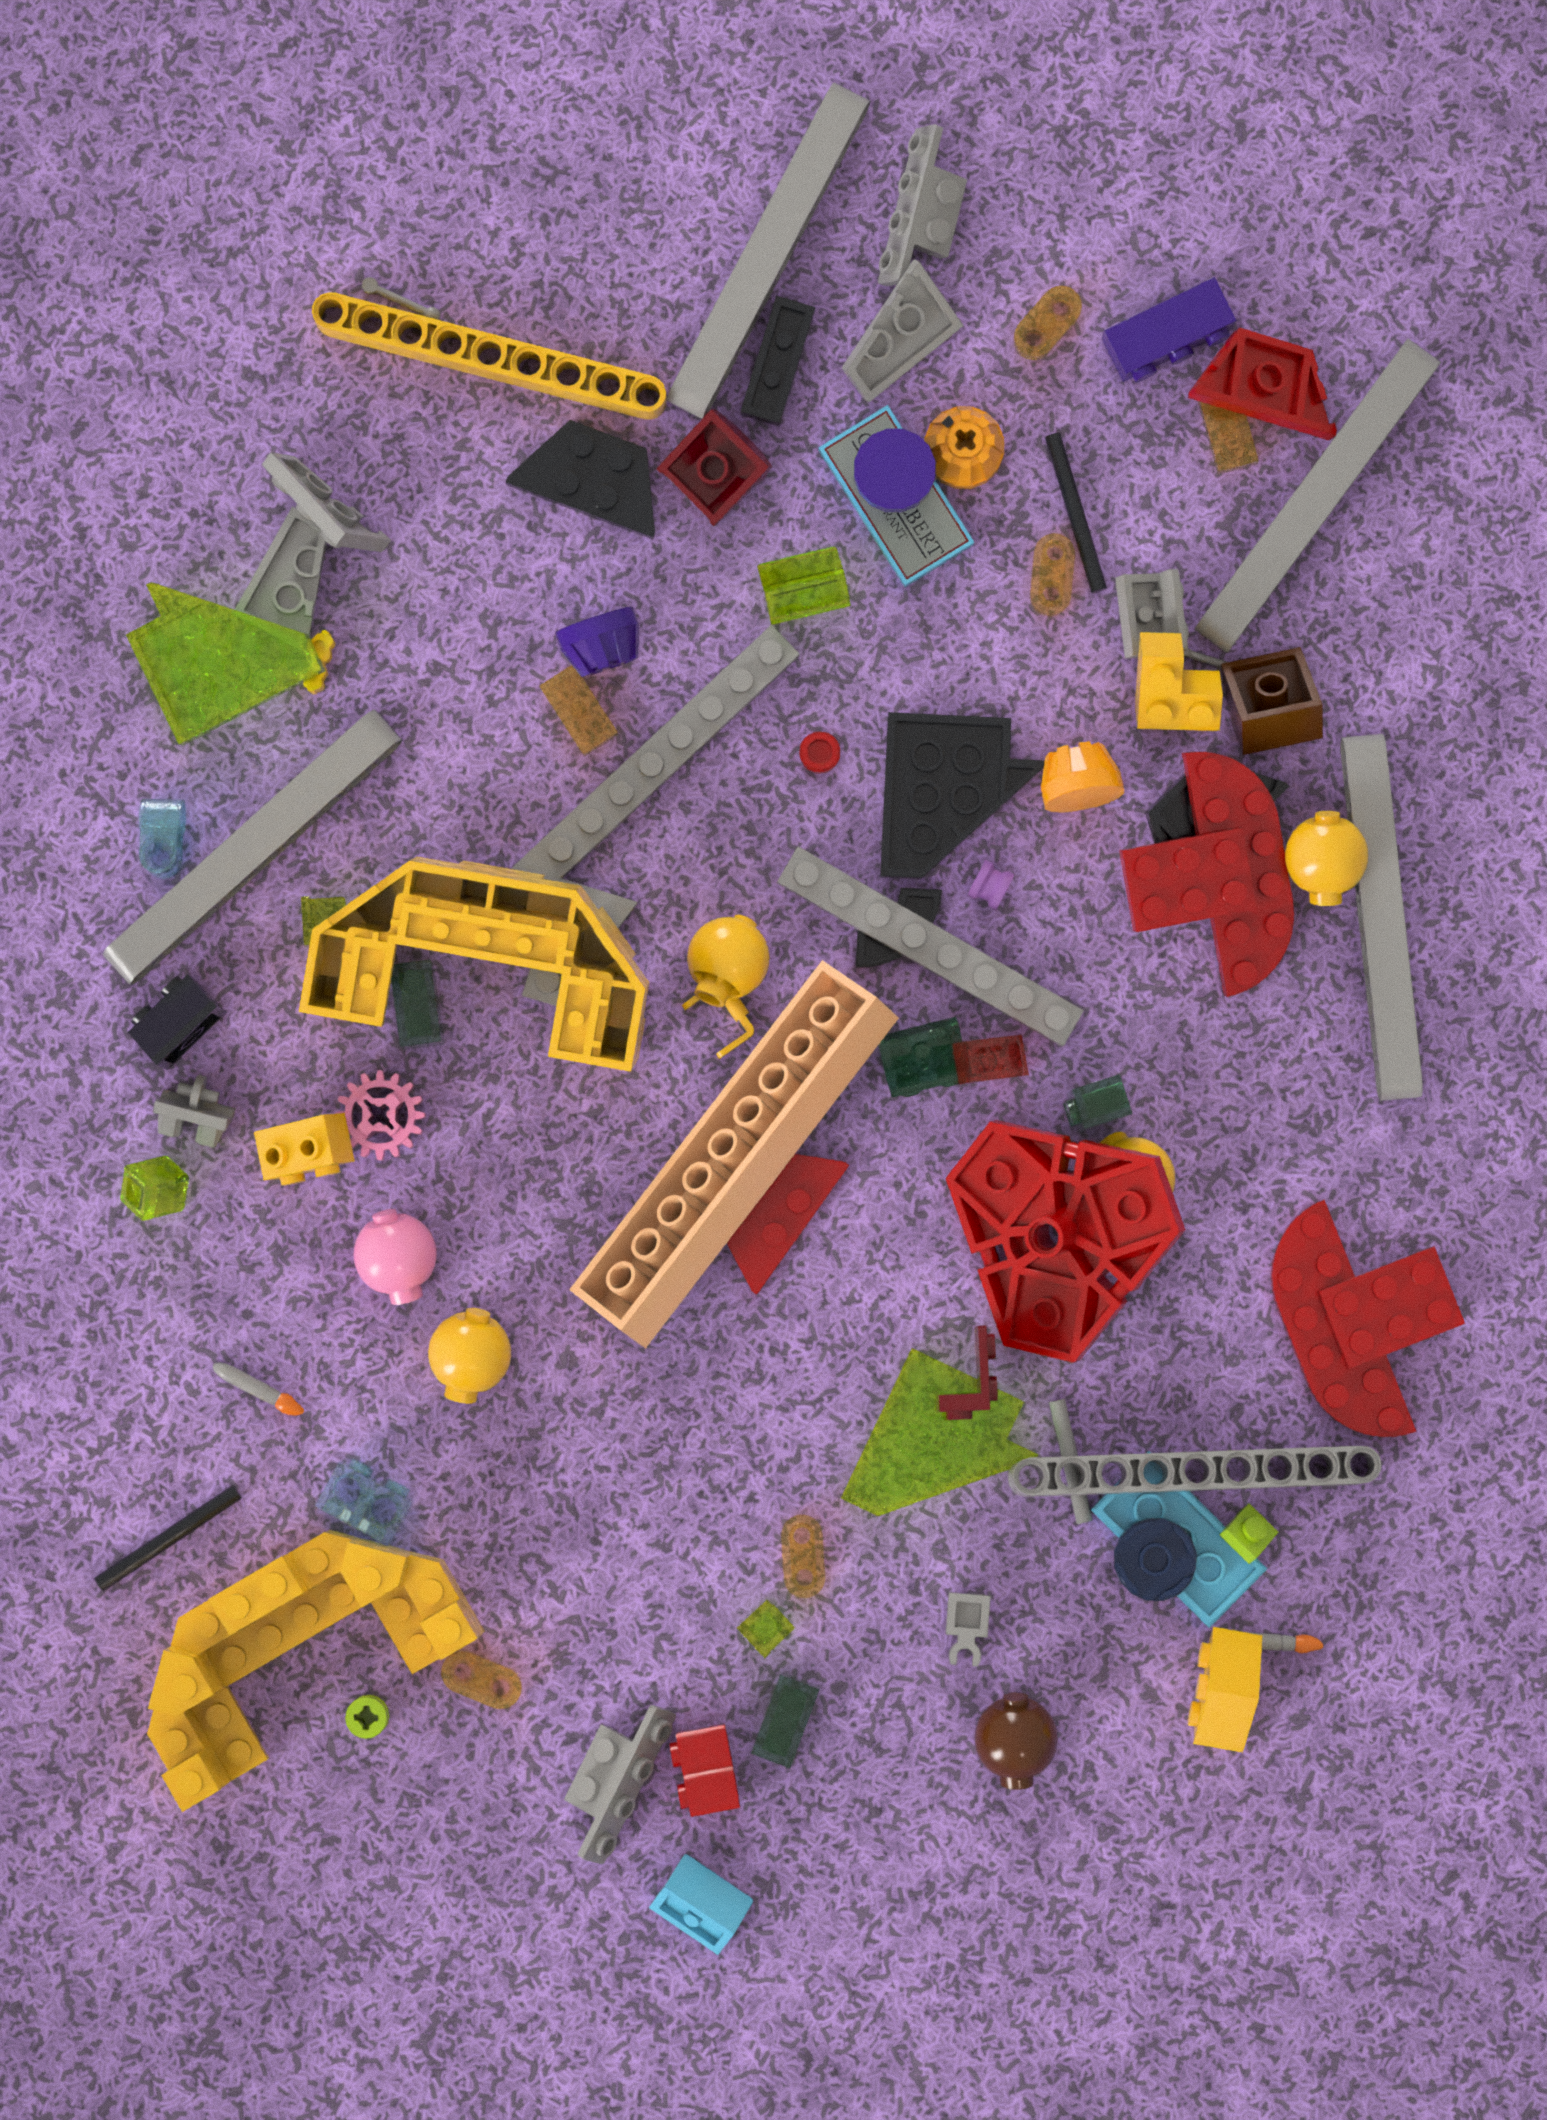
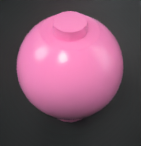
M387 1209L373 1214V1221L367 1223L362 1228L354 1246V1263L359 1276L373 1290L389 1294L391 1304L393 1305L405 1304L423 1296L421 1284L429 1279L436 1264L437 1250L431 1232L420 1220L407 1214H397L396 1209Z

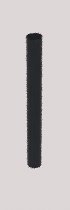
M1061 433L1048 435L1045 437L1091 593L1106 590L1105 579Z
M234 1485L230 1486L96 1576L94 1579L97 1585L104 1592L241 1500L242 1496Z

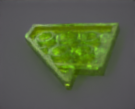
M150 582L146 586L161 616L126 634L178 744L183 746L326 671L308 634L154 582Z
M911 1348L840 1498L876 1516H881L1010 1470L1012 1465L1020 1460L1038 1457L1039 1454L1007 1440L1024 1401L998 1389V1401L990 1402V1410L973 1411V1419L946 1420V1412H937L936 1395L977 1393V1379Z

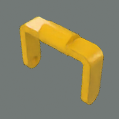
M693 996L681 1006L684 1010H687L699 1002L700 999ZM728 998L725 1007L736 1022L739 1021L747 1032L716 1053L719 1059L740 1046L754 1034V1027L746 1017L750 1012L740 998Z

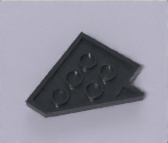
M888 712L880 878L922 879L1044 769L1045 761L1010 759L1012 718Z

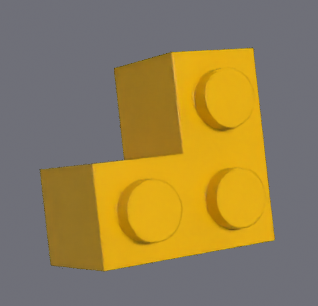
M1140 632L1135 693L1137 729L1220 731L1223 699L1220 671L1183 670L1184 651L1181 633Z
M1213 1627L1209 1643H1201L1198 1667L1204 1668V1674H1199L1195 1694V1698L1199 1699V1702L1191 1701L1188 1715V1726H1194L1193 1744L1243 1753L1259 1700L1263 1635Z

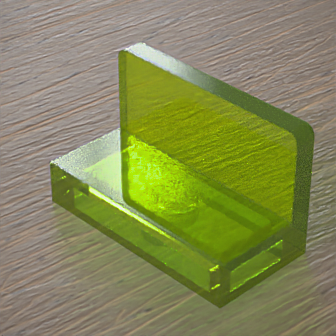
M835 546L757 565L772 625L851 606L845 573Z

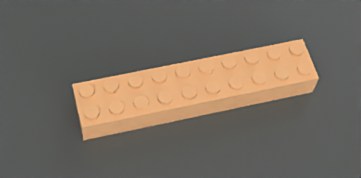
M822 960L569 1290L646 1349L899 1017L876 996Z

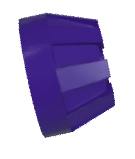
M887 428L872 434L860 446L854 460V482L859 494L872 507L884 512L902 513L917 507L929 495L935 481L936 461L930 446L919 435L905 429Z
M631 606L588 618L555 632L560 650L581 677L594 675L608 668L613 669L621 666L622 663H629L638 658L639 623L634 608Z

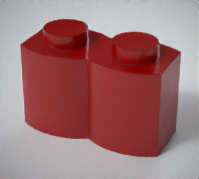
M726 1724L676 1732L677 1742L669 1743L673 1767H681L684 1783L677 1784L681 1809L689 1808L690 1816L694 1817L740 1808Z

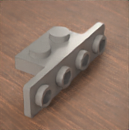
M936 124L917 128L908 144L909 157L905 172L898 184L899 197L897 206L889 221L890 234L886 250L879 261L880 275L878 284L883 286L898 284L910 266L913 249L939 259L948 258L967 179L934 166L943 127Z
M651 1705L633 1740L608 1726L600 1725L564 1798L565 1801L595 1817L578 1852V1856L582 1859L604 1864L607 1857L613 1853L617 1844V1836L625 1820L632 1814L635 1808V1799L643 1783L652 1774L656 1756L662 1744L671 1735L672 1724L676 1718L675 1713Z

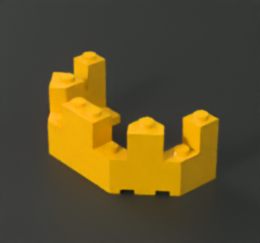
M417 856L312 929L299 1012L382 1027L385 1020L397 944L562 974L548 1057L631 1072L639 1059L646 1020L644 1012L650 982L633 960L636 953L603 906L599 909L595 906L582 886L544 879L545 875L464 860L457 864Z
M328 1530L178 1617L171 1646L163 1650L148 1709L153 1710L147 1735L168 1770L161 1776L181 1811L184 1812L213 1795L235 1778L269 1759L228 1686L369 1603L372 1604L412 1674L438 1659L446 1658L478 1639L485 1630L444 1559Z

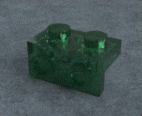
M956 1016L888 1033L878 1045L891 1097H911L919 1094L922 1090L938 1086H954L962 1080L972 1077Z

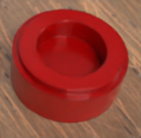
M818 731L809 734L800 745L799 756L801 763L807 770L816 774L831 771L836 767L840 759L838 741L827 732Z

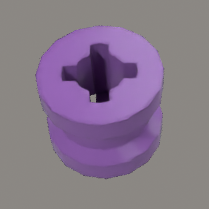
M986 859L967 896L972 899L981 898L987 901L990 908L997 910L1015 874L1010 871L1001 872L995 869L994 864Z

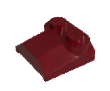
M711 409L656 469L668 477L709 519L710 523L716 526L754 486L759 485L765 479L767 472L773 466L762 451L734 423L716 409Z

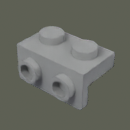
M1168 569L1161 573L1123 574L1116 577L1125 659L1138 658L1140 632L1181 633L1183 651L1187 650L1189 630L1184 618L1182 602L1184 589L1180 582L1178 569Z

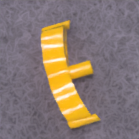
M326 630L316 634L309 642V649L314 663L308 665L301 673L303 685L313 695L323 691L325 688L324 681L328 676L326 664L331 661L332 649L336 644L332 635Z

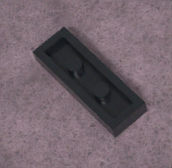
M776 295L740 415L780 427L813 320L815 307Z

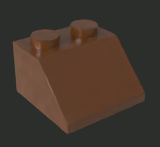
M1301 647L1221 664L1232 727L1242 755L1323 738V704Z

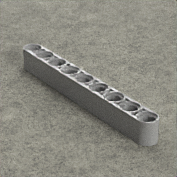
M835 82L831 85L668 394V402L701 419L710 411L870 106V100Z
M1409 338L1405 341L1194 630L1224 652L1228 653L1438 368L1441 363L1438 359Z
M373 709L365 714L105 949L103 956L129 985L137 983L394 752L402 743V738L376 710Z
M1383 734L1341 737L1340 753L1347 818L1360 830L1368 848L1367 868L1361 880L1355 885L1377 1095L1379 1101L1422 1097L1423 1093L1422 1073L1385 737Z
M1367 1446L1033 1457L1020 1460L1012 1465L1008 1473V1483L1014 1493L1023 1497L1359 1485L1373 1481L1378 1477L1382 1463L1378 1453ZM1355 1454L1363 1456L1368 1464L1367 1472L1362 1477L1355 1475L1350 1467L1351 1459ZM1315 1455L1323 1458L1327 1465V1471L1321 1479L1313 1476L1309 1470V1462ZM1273 1457L1280 1458L1286 1466V1473L1280 1480L1274 1479L1268 1472V1463ZM1232 1458L1241 1461L1245 1468V1474L1239 1482L1230 1479L1227 1475L1226 1467ZM1190 1460L1198 1461L1203 1467L1204 1475L1198 1483H1193L1186 1477L1185 1466ZM1149 1461L1156 1462L1162 1468L1163 1476L1157 1485L1147 1482L1144 1477V1467ZM1107 1463H1114L1121 1470V1480L1116 1486H1110L1103 1480L1102 1469ZM1066 1464L1075 1466L1080 1472V1481L1074 1488L1064 1485L1061 1481L1060 1473ZM1024 1466H1031L1038 1472L1039 1482L1033 1489L1023 1487L1019 1481V1472Z

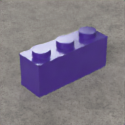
M1213 277L1104 330L1102 341L1122 381L1125 382L1134 378L1135 382L1138 383L1158 372L1156 366L1170 360L1172 365H1175L1194 355L1193 348L1206 342L1209 347L1224 342L1230 337L1229 331L1233 330L1237 320L1216 278Z

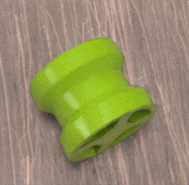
M363 1695L354 1700L348 1707L345 1716L346 1725L356 1737L363 1739L373 1738L380 1734L387 1726L390 1717L389 1708L378 1696Z

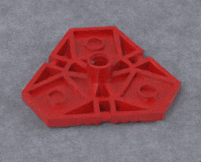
M990 1121L945 1178L971 1254L980 1252L985 1267L977 1271L1003 1346L1071 1363L1082 1359L1099 1338L1100 1334L1116 1317L1117 1313L1127 1303L1125 1296L1129 1291H1135L1142 1285L1143 1281L1186 1230L1160 1156L1095 1143L1089 1140L1075 1143L1071 1142L1070 1136L1041 1131L1040 1129L1028 1128L1004 1121ZM1069 1158L1076 1159L1074 1171L1068 1170ZM1050 1225L1058 1233L1057 1244L1054 1243L1049 1235ZM1000 1244L1003 1245L1007 1260L1001 1262L995 1247ZM1108 1272L1118 1279L1114 1285L1105 1277Z

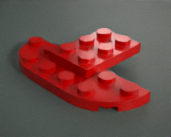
M1185 752L1182 753L1196 835L1119 850L1133 932H1142L1210 918L1223 994L1229 997L1247 991L1263 981L1279 964L1291 939L1294 925V905L1285 862L1280 821L1277 808L1268 789L1257 775L1245 765L1217 753Z
M1325 1199L1302 1211L1288 1225L1277 1245L1271 1265V1287L1274 1301L1306 1383L1321 1408L1335 1421L1351 1430L1378 1437H1397L1417 1432L1390 1366L1387 1354L1465 1324L1435 1246L1355 1276Z

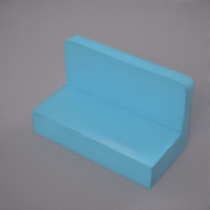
M685 1854L649 1908L718 1955L735 1934L752 1905L753 1899L691 1856Z

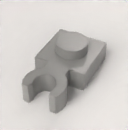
M948 1592L945 1634L957 1635V1642L949 1650V1660L952 1665H956L957 1654L960 1650L969 1649L973 1654L972 1666L978 1667L981 1653L975 1644V1637L988 1638L990 1595Z

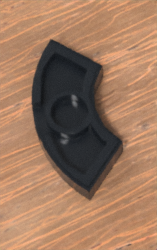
M901 887L897 903L927 921L934 923L941 902L942 890ZM857 930L855 968L877 967L902 957L901 954Z

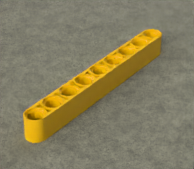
M327 292L321 294L312 305V315L318 329L324 335L331 338L641 419L652 420L658 418L667 406L664 384L658 378L648 374L338 293ZM330 307H338L343 311L341 318L335 323H326L322 320L324 311ZM370 317L381 319L382 326L377 332L368 334L361 330V326L366 319ZM412 327L421 330L422 335L416 343L406 344L400 340L403 331ZM456 338L460 340V349L454 354L441 352L440 346L445 339ZM495 348L501 353L500 359L492 365L482 363L479 357L485 349ZM532 358L538 360L541 366L535 374L525 375L519 371L521 362ZM566 369H574L580 373V378L573 385H563L558 381L560 373ZM613 379L620 384V388L614 395L604 396L597 390L599 384L603 380ZM651 389L656 391L660 398L652 406H643L637 401L639 393L643 390Z

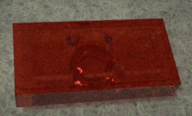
M1022 1034L962 1041L952 1044L959 1085L1029 1075Z

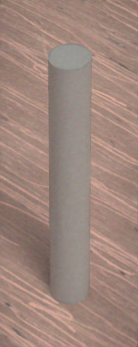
M1065 1399L1049 1402L1061 1456H1078ZM1066 1464L1064 1471L1068 1487L1074 1488L1080 1481V1472L1075 1466ZM1071 1495L1076 1523L1081 1524L1093 1521L1087 1495Z

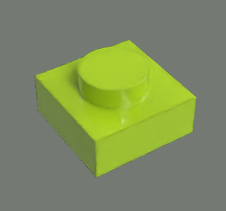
M1248 1503L1236 1514L1219 1535L1250 1564L1257 1559L1278 1534V1531Z

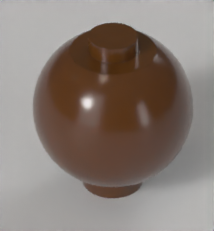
M1019 1692L1007 1693L1003 1696V1699L997 1700L988 1706L980 1716L975 1728V1748L984 1766L993 1774L1000 1776V1785L1011 1790L1027 1789L1034 1784L1033 1776L1044 1771L1055 1756L1058 1745L1057 1727L1050 1713L1041 1704L1029 1699L1028 1695Z

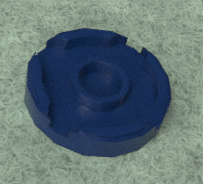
M1145 1518L1131 1524L1120 1535L1114 1549V1569L1120 1583L1131 1594L1148 1601H1165L1179 1595L1191 1583L1194 1576L1197 1552L1191 1537L1178 1524L1164 1518Z

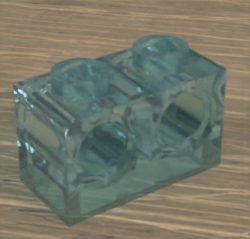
M352 1458L349 1464L344 1461L339 1462L315 1506L380 1543L390 1546L415 1502L407 1497L410 1489L390 1478L386 1484L371 1477L374 1469ZM344 1478H352L359 1484L360 1494L353 1502L345 1501L339 1495L338 1487ZM381 1498H388L396 1505V1515L389 1522L381 1521L375 1514V1504Z

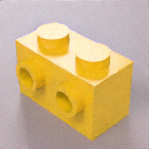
M345 1113L320 1115L254 1132L264 1181L280 1179L281 1186L297 1184L306 1181L305 1173L315 1171L316 1178L341 1173L339 1165L355 1162Z

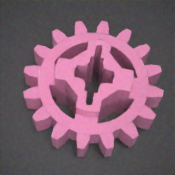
M382 1070L377 1071L376 1080L371 1081L366 1073L361 1074L362 1085L358 1087L349 1082L347 1087L352 1093L350 1097L339 1096L338 1101L345 1105V1111L336 1113H345L348 1131L352 1136L350 1138L352 1148L359 1144L362 1145L360 1154L362 1157L367 1158L371 1150H375L377 1160L383 1161L385 1151L390 1150L391 1154L398 1158L400 1157L399 1146L403 1144L412 1149L414 1144L409 1138L412 1133L422 1135L423 1130L415 1125L416 1120L426 1118V1114L416 1111L415 1107L423 1102V1098L421 1096L411 1097L409 1095L414 1088L411 1082L400 1087L401 1076L397 1073L391 1077L390 1081L386 1080ZM376 1088L393 1090L385 1098H373L368 1093V1091ZM367 1102L381 1109H384L386 1106L389 1107L390 1110L386 1115L390 1119L389 1122L394 1126L393 1130L388 1125L380 1122L372 1124L371 1121L375 1116ZM356 1103L362 1108V1121L357 1125V1128L353 1120ZM404 1103L408 1110L405 1128L399 1124V1109ZM375 1133H387L394 1139L386 1143L367 1141Z

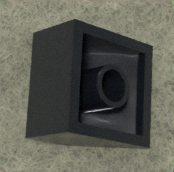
M188 974L183 979L179 976L172 979L161 991L164 998L153 1008L150 1005L142 1008L131 1020L134 1027L128 1031L148 1057L157 1066L166 1070L174 1065L227 1013Z

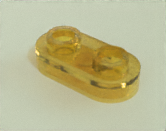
M1055 286L1041 297L1020 321L1014 332V347L1022 357L1029 360H1038L1051 352L1079 319L1082 302L1078 293L1067 286ZM1057 303H1063L1067 306L1068 312L1063 316H1059L1054 313L1053 306ZM1035 333L1039 335L1041 343L1037 346L1029 345L1026 341V337L1029 334Z
M1052 533L1043 536L1037 542L1033 553L1030 603L1036 612L1047 617L1063 613L1071 600L1075 549L1072 542L1064 535ZM1051 547H1057L1061 550L1062 557L1059 560H1052L1048 557L1047 550ZM1046 588H1055L1058 591V598L1054 601L1047 600L1043 595V591Z
M806 1514L794 1515L784 1523L781 1531L784 1583L793 1595L800 1598H810L818 1594L825 1583L823 1533L820 1524L813 1517ZM798 1528H806L809 1531L810 1538L806 1543L801 1544L795 1541L794 1532ZM806 1569L812 1573L813 1579L808 1585L798 1583L796 1576L800 1570Z
M466 1650L456 1651L449 1655L442 1665L441 1676L447 1688L492 1708H509L517 1702L522 1693V1681L515 1670ZM464 1663L470 1667L471 1674L468 1678L461 1679L456 1675L455 1669L458 1664ZM499 1679H504L509 1684V1691L504 1695H500L494 1690V1683Z

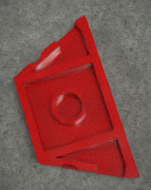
M1239 327L1230 335L1188 394L1190 399L1325 440L1332 439L1337 433L1335 423L1329 424L1323 402L1327 400V395L1323 383L1317 375L1318 366L1313 350Z
M794 1154L729 1239L727 1245L753 1293L757 1295L849 1167V1164L844 1161Z

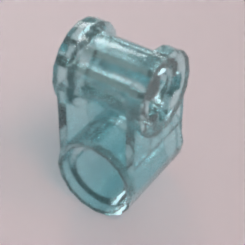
M141 799L139 807L140 862L156 878H172L180 871L183 862V836L186 828L184 799ZM160 849H163L169 855V859L162 860L161 866H158L152 858L159 856Z

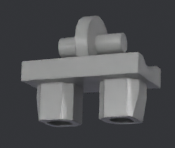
M197 1075L194 1085L179 1082L177 1092L163 1090L160 1099L155 1100L153 1113L159 1114V1134L179 1137L182 1134L185 1121L199 1124L195 1141L201 1145L214 1148L220 1142L224 1131L233 1121L236 1108L218 1104L220 1092L206 1089L207 1077Z

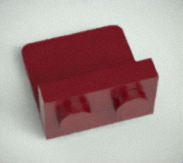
M986 1325L975 1327L977 1393L936 1395L937 1412H946V1420L973 1419V1411L990 1410V1402L998 1401L997 1376H989L988 1360L996 1359L995 1334H987Z

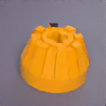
M956 406L941 412L930 423L924 437V441L930 446L936 461V479L940 483L954 489H972L987 483L998 472L1004 458V436L999 424L987 412L973 406Z
M1090 741L1079 742L1078 747L1073 748L1065 745L1057 748V752H1049L1045 756L1041 782L1045 810L1065 813L1108 804L1125 793L1121 772L1105 746L1100 742L1092 745Z

